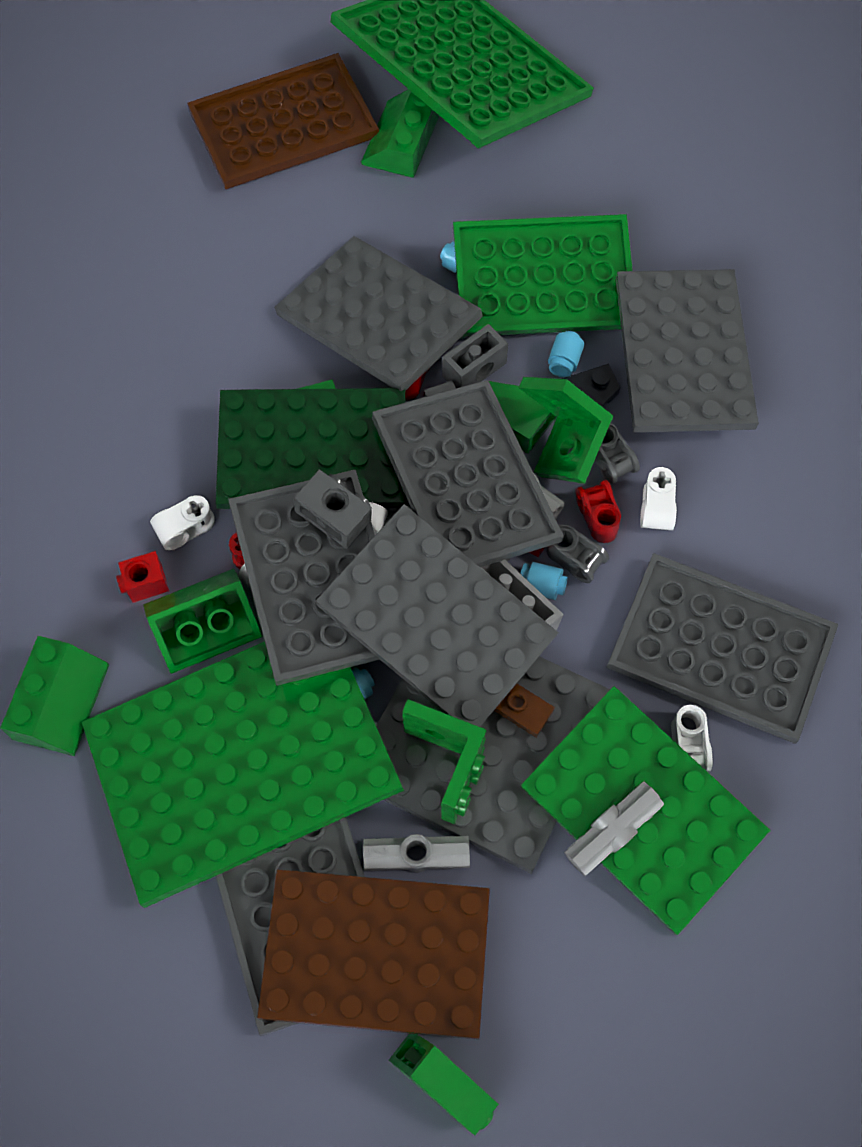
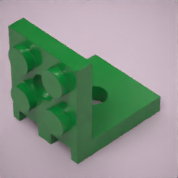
M523 377L518 388L557 416L534 473L542 478L585 484L613 415L567 379Z
M408 699L402 711L404 732L461 754L441 802L442 820L455 824L458 815L464 817L469 807L472 788H470L471 783L477 785L482 775L485 759L483 755L486 742L485 734L487 730Z

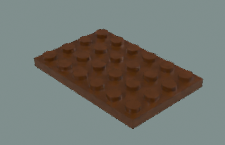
M339 53L187 103L189 112L225 190L369 141L379 132L377 124Z
M277 869L257 1018L259 1020L479 1040L490 888Z

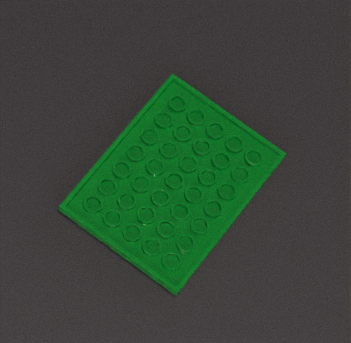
M365 0L331 14L330 23L478 149L591 97L594 89L588 82L485 0Z
M265 641L82 721L139 904L143 908L404 791L351 667L276 686Z

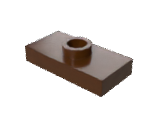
M516 683L494 711L537 738L555 711V707Z

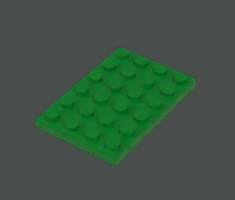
M627 214L453 222L458 296L481 308L483 316L462 337H470L488 324L499 335L621 329L616 275L620 271H633Z
M613 686L520 787L575 840H578L579 837L591 829L590 825L613 804L616 806L643 781L652 787L660 796L664 805L637 829L638 833L617 852L610 853L600 863L675 935H679L770 832V829L622 692Z

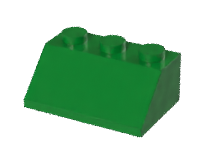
M409 89L389 99L377 124L379 132L370 140L361 161L362 165L414 178L439 115Z
M234 568L143 604L146 618L170 674L262 637L241 581Z
M37 636L0 729L14 741L75 756L84 733L82 721L90 717L109 663L69 643Z

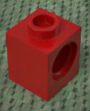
M156 551L118 562L121 571L120 575H116L119 589L122 594L127 593L132 603L170 591L162 563ZM147 574L144 580L135 582L139 575Z

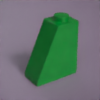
M489 381L522 451L528 454L557 416L519 389V386Z
M409 1033L388 1061L475 1136L479 1130L484 1129L491 1122L494 1115L493 1111L499 1104L435 1045L418 1034Z

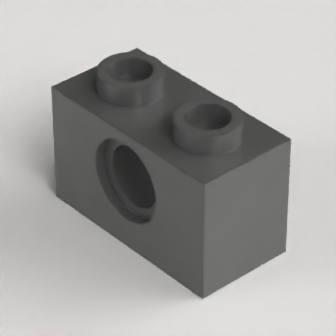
M489 324L442 356V377L447 382L452 380L456 389L483 381L507 363L508 343Z
M320 469L294 497L295 512L346 549L371 522L372 507L369 501L359 493L353 494L344 487L339 478L332 474L327 475ZM336 503L343 506V508L333 511L328 506Z

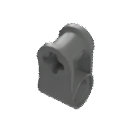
M610 423L604 437L609 443H602L595 462L605 480L610 484H614L617 482V478L629 472L635 473L639 471L640 465L636 454L627 445L617 427Z
M559 525L564 536L562 541L567 542L569 547L563 548L557 544L547 546L549 558L568 570L581 582L590 583L594 579L593 574L598 567L609 560L607 551L599 544L583 536L573 527Z

